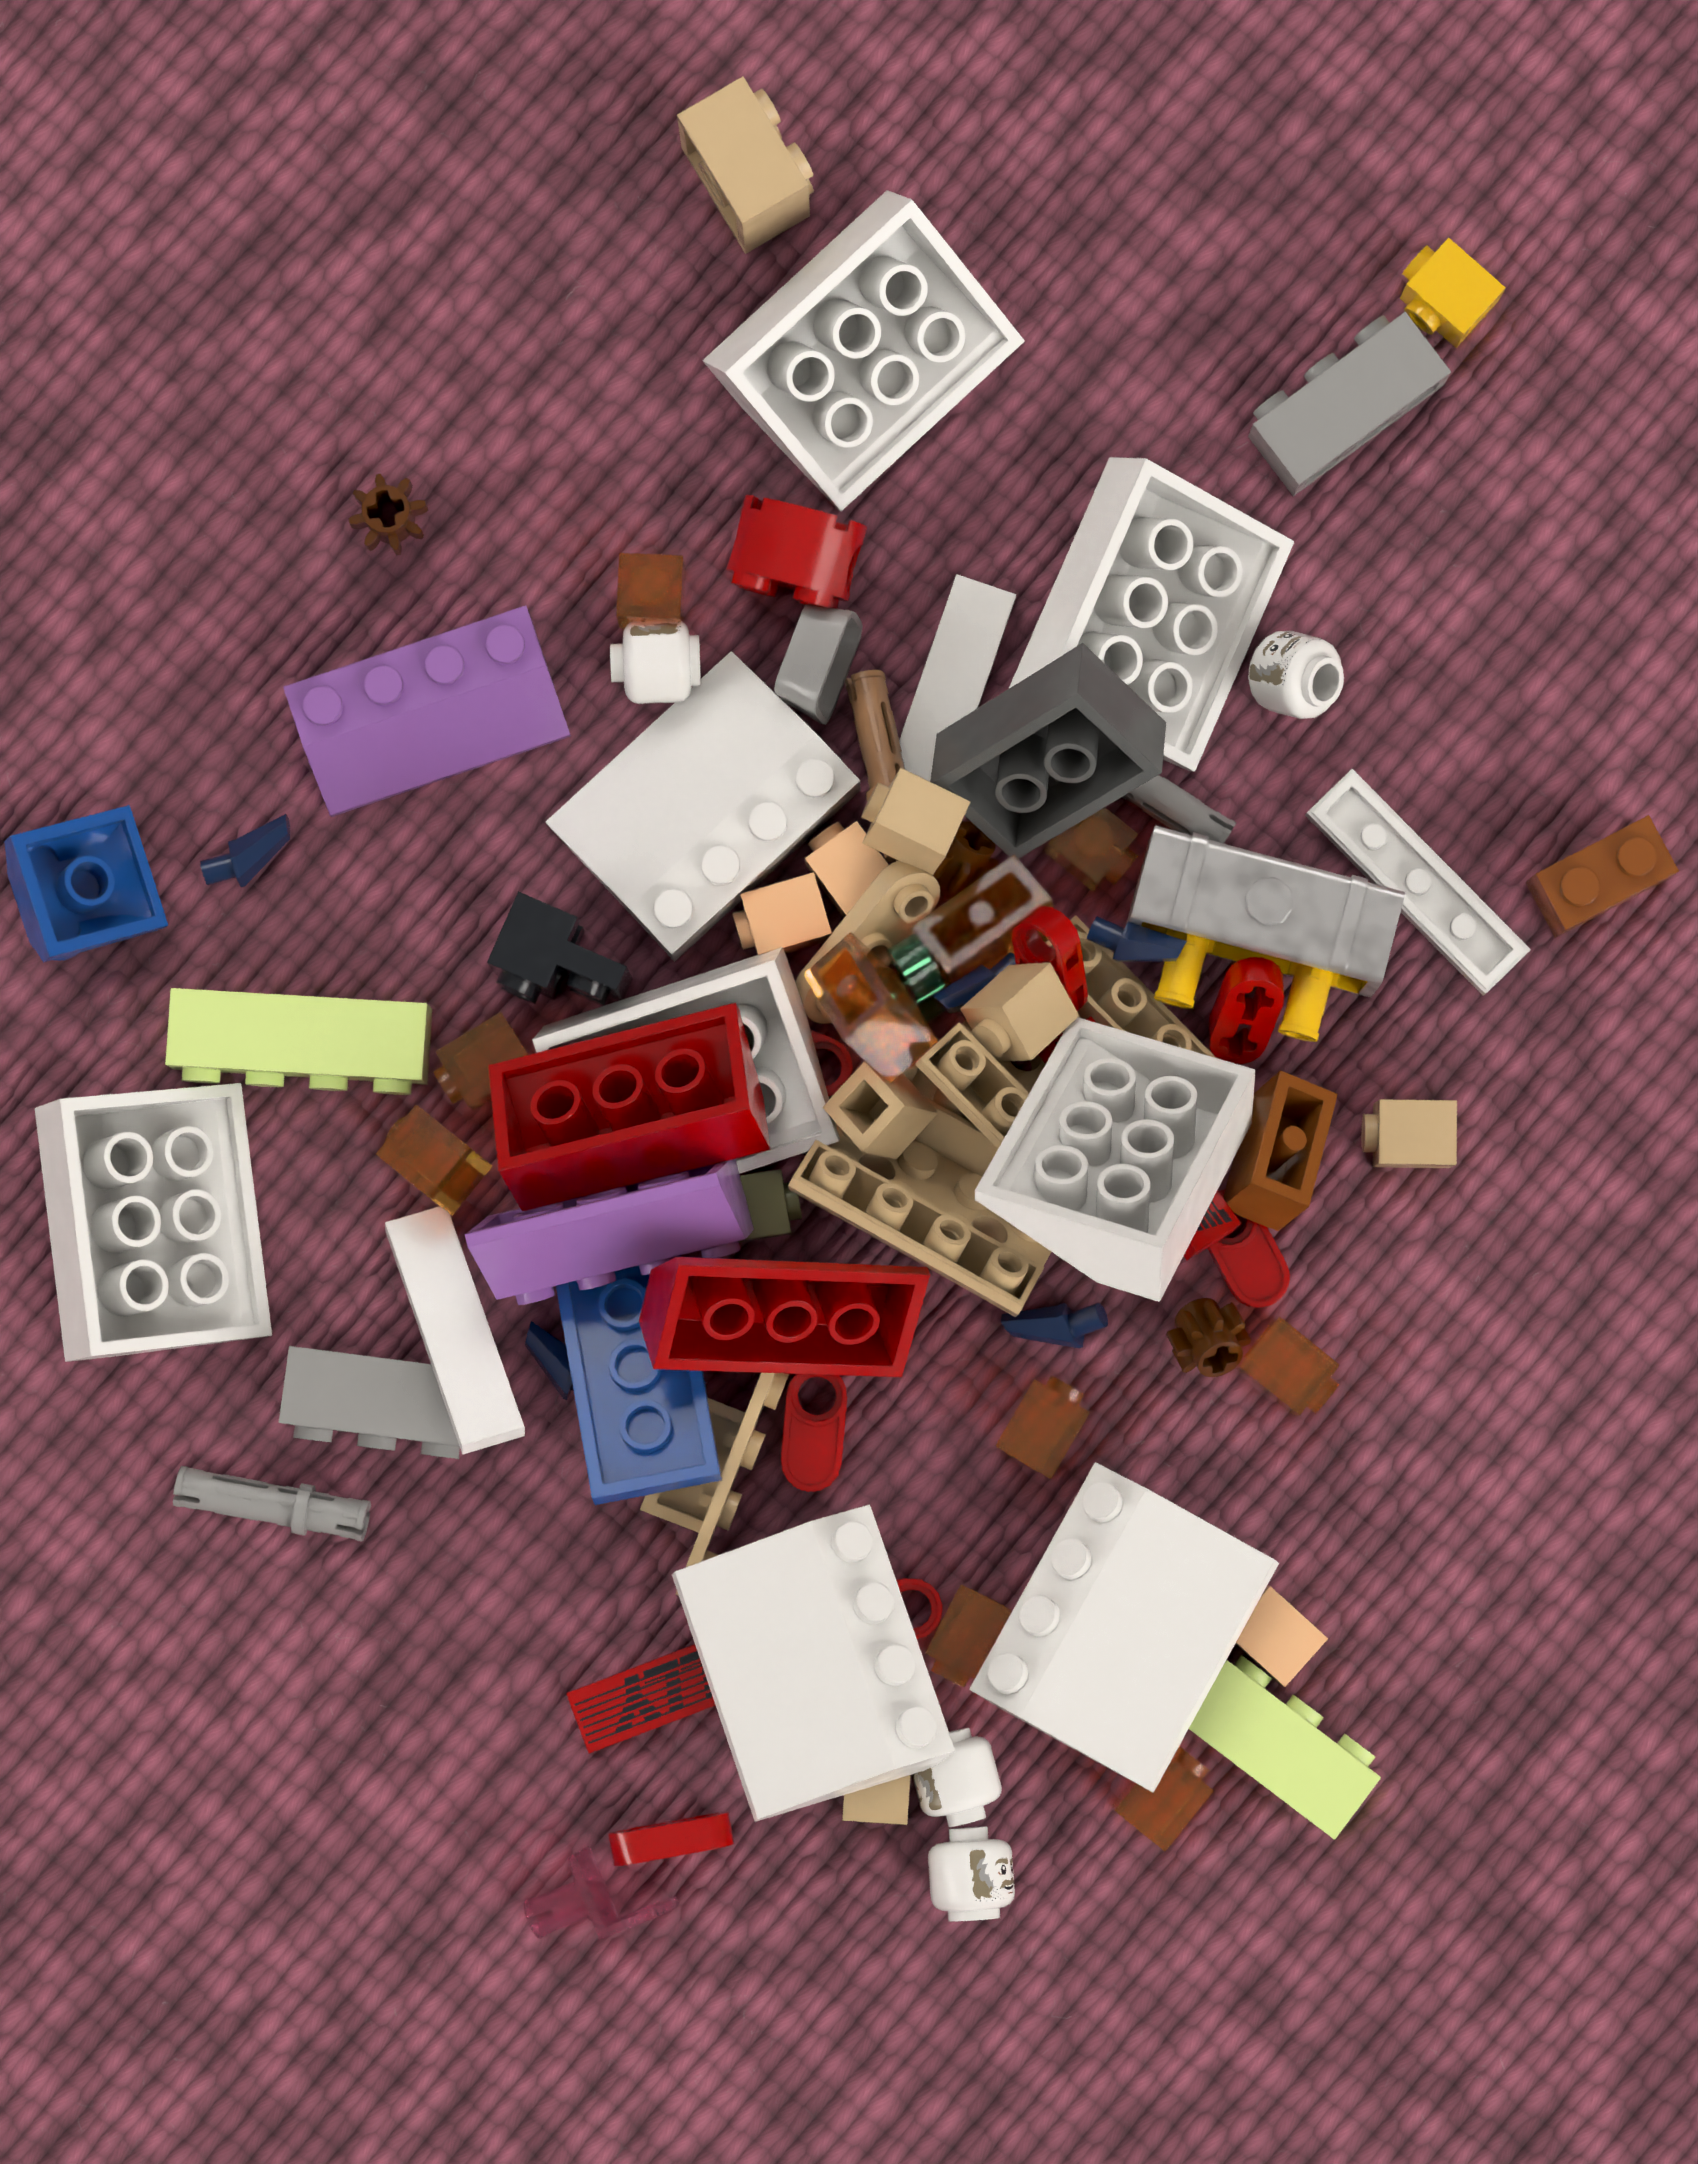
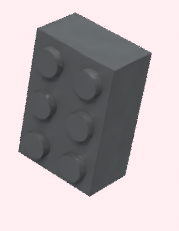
M1081 643L937 733L930 782L970 801L964 816L1010 858L1016 861L1161 774L1166 721L1085 644Z

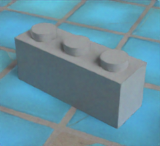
M1406 312L1392 322H1389L1384 315L1377 318L1354 337V340L1359 345L1340 360L1334 353L1327 355L1304 374L1308 384L1290 397L1287 396L1284 390L1277 392L1253 412L1258 421L1252 425L1248 438L1293 497L1445 385L1451 374L1450 369Z
M289 1346L279 1423L295 1425L293 1438L332 1442L333 1430L358 1433L357 1446L395 1451L397 1438L422 1441L421 1454L459 1459L460 1446L431 1364Z

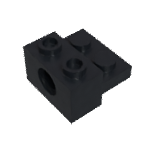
M519 891L487 961L488 965L498 976L496 983L501 985L503 991L533 1004H536L540 994L555 1000L564 977H566L568 980L565 985L570 987V992L605 1006L608 996L619 1001L623 1000L633 978L627 966L579 946L585 930L582 926L578 925L580 920L577 916Z

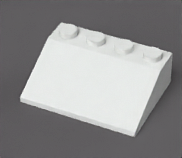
M886 190L702 361L742 409L836 509L842 511L1025 340L914 201Z
M1109 457L1009 688L1083 643L1166 721L1163 760L1188 771L1195 772L1294 541L1146 458Z
M731 651L701 678V686L691 687V692L685 701L674 703L545 823L675 962L741 901L740 894L752 891L848 803L860 791V780L830 747Z
M783 947L545 1025L532 1039L538 1053L736 1002L740 1010L764 1097L771 1148L768 1151L736 1158L739 1174L808 1152L815 1140L825 1145H830L840 1140L835 1121L822 1108L828 1102L829 1097L804 1005Z
M1078 1017L1063 1032L975 1189V1200L1097 1283L1160 1302L1252 1124L1255 1069Z
M241 1083L64 1098L35 1108L65 1362L272 1336Z
M1095 1462L969 1690L1003 1711L1154 1793L1279 1563L1149 1489Z
M870 1505L804 1523L680 1569L672 1574L755 1822L925 1771L936 1766L955 1751Z

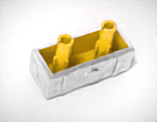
M1155 825L1147 844L1127 923L1129 921L1186 941L1176 961H1164L1159 986L1154 994L1155 1000L1175 1007L1192 1009L1206 954L1236 962L1249 957H1262L1276 963L1284 975L1293 977L1283 1020L1279 1025L1278 1032L1295 1039L1317 1042L1319 1038L1318 1031L1330 987L1371 997L1380 987L1387 967L1405 892L1370 883L1367 878L1356 875L1347 877L1208 840L1209 836L1193 832L1192 835Z

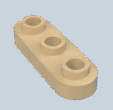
M900 861L888 865L879 873L796 979L795 983L806 1015L812 1021L822 1024L836 1022L847 1016L857 1006L937 905L940 896V886L934 876L922 869Z

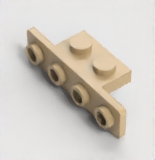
M761 1373L746 1412L708 1398L722 1481L645 1495L640 1508L641 1511L699 1533L686 1567L718 1556V1554L708 1551L716 1527L729 1530L742 1494L731 1490L740 1466L749 1470L753 1469L766 1435L754 1430L763 1406L773 1410L776 1409L789 1374Z

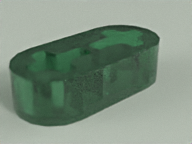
M913 933L887 948L886 951L898 983L922 1022L926 1024L946 1012L933 998V995L946 988L935 962L919 937Z

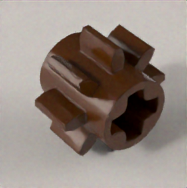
M376 474V487L367 494L360 490H354L353 495L362 506V513L348 518L352 529L369 528L370 531L365 537L364 543L367 550L373 551L381 541L390 544L392 550L398 556L401 555L402 551L401 542L408 538L409 535L416 539H423L424 534L422 530L415 524V516L423 515L429 511L428 506L424 500L408 501L407 498L413 486L408 478L403 479L396 488L387 485L381 474ZM387 502H393L396 510L401 511L395 514L396 525L391 527H384L380 518H377L382 515L381 505Z
M961 822L946 857L933 874L940 886V896L947 899L960 900L967 892L974 899H978L1002 867L999 861L991 858L996 849L995 843L971 822Z
M1211 1298L1196 1299L1183 1306L1175 1317L1176 1328L1166 1333L1173 1347L1172 1352L1182 1371L1187 1373L1197 1366L1199 1372L1206 1377H1219L1235 1369L1243 1357L1241 1347L1251 1344V1339L1245 1329L1246 1324L1235 1303L1231 1302L1220 1309L1218 1303Z

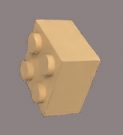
M742 76L677 114L681 148L745 254L810 217L809 195L814 192L809 178L813 177L812 169L795 142L787 147L781 140V133L777 127V124L781 122L780 117L769 96L762 88L753 93Z

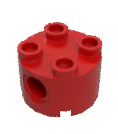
M745 495L736 539L726 567L727 571L733 573L731 583L738 585L740 589L770 597H776L778 586L795 590L793 599L800 601V604L803 605L812 604L824 608L837 609L839 601H849L853 571L860 549L863 546L867 526L852 520L848 522L847 526V524L836 522L837 516L830 513L765 497L761 501L753 495Z

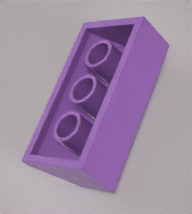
M526 605L283 687L304 751L331 817L571 737Z
M736 1159L523 1212L518 1208L489 1215L464 1235L468 1249L496 1300L516 1296L517 1304L525 1305L553 1297L555 1295L553 1286L577 1280L579 1290H586L612 1283L617 1280L615 1271L639 1265L641 1275H648L651 1269L679 1255L701 1250L703 1258H719L741 1250L739 1241L746 1239L754 1228Z

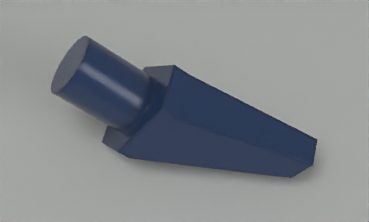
M287 814L235 840L228 841L230 853L200 861L206 884L211 885L236 877L240 887H245L290 840V824Z
M1098 916L1093 921L1087 936V940L1114 951L1113 959L1117 962L1176 961L1186 943L1185 940L1129 921L1125 928Z
M1009 952L991 969L980 964L970 973L933 995L934 1000L949 1014L962 1012L961 1008L1008 965L1016 964L1014 953Z
M1066 1303L1056 1306L1020 1311L1016 1317L1009 1313L1002 1314L1001 1323L1005 1330L1013 1337L1080 1349L1083 1347L1085 1334L1107 1327L1108 1318L1104 1307L1100 1303H1095L1076 1311H1072Z
M531 1321L525 1346L561 1397L567 1400L571 1391L574 1390L566 1345Z

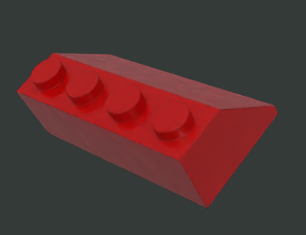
M736 1002L488 1065L498 1171L522 1212L771 1150L764 1097L740 1010Z
M675 1257L651 1269L639 1324L653 1369L902 1377L928 1286L930 1272L928 1267Z

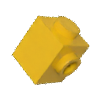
M1448 238L1436 252L1428 245L1425 246L1406 267L1402 275L1409 282L1406 284L1400 299L1407 304L1404 311L1417 327L1430 335L1437 331L1457 348L1498 303L1506 287Z

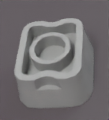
M806 604L801 612L777 675L774 687L775 694L780 696L781 700L787 705L821 724L826 725L833 714L861 639L863 625L857 613L850 610L824 608Z

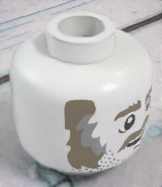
M682 621L630 622L623 631V644H610L611 682H624L626 696L633 703L683 702L688 698L691 686H701L699 635H689V630Z
M1276 631L1267 636L1256 648L1250 662L1248 679L1251 693L1259 705L1272 712L1305 719L1319 716L1335 702L1343 688L1344 673L1339 654L1334 646L1319 637L1294 631Z
M969 1727L949 1732L955 1748L951 1755L934 1767L912 1774L922 1811L932 1817L946 1816L949 1827L986 1818L984 1805L995 1801L1002 1792L990 1743L985 1738L972 1737Z
M987 1826L949 1829L950 1842L936 1844L930 1849L928 1854L932 1904L941 1911H948L949 1921L1000 1918V1908L1009 1905L1015 1896L1013 1860L1010 1845L1003 1840L988 1839Z

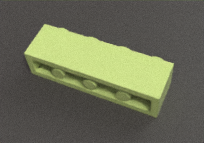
M171 988L165 1065L174 1070H182L181 1080L186 1082L220 1083L221 1072L246 1074L245 1084L251 1086L284 1087V1076L310 1078L309 1088L316 1090L347 1091L348 1080L373 1081V1092L411 1095L412 1084L427 1085L432 1008L427 1003Z
M1242 1655L1234 1665L1226 1660L1191 1723L1189 1730L1335 1840L1381 1779L1378 1774L1368 1768L1375 1759V1756L1345 1733L1336 1743L1318 1730L1317 1726L1324 1717L1295 1695H1292L1287 1703L1284 1704L1268 1692L1265 1688L1272 1678Z

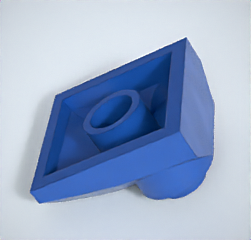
M130 805L11 835L4 841L7 875L28 940L43 962L67 960L80 952L130 939L168 926Z

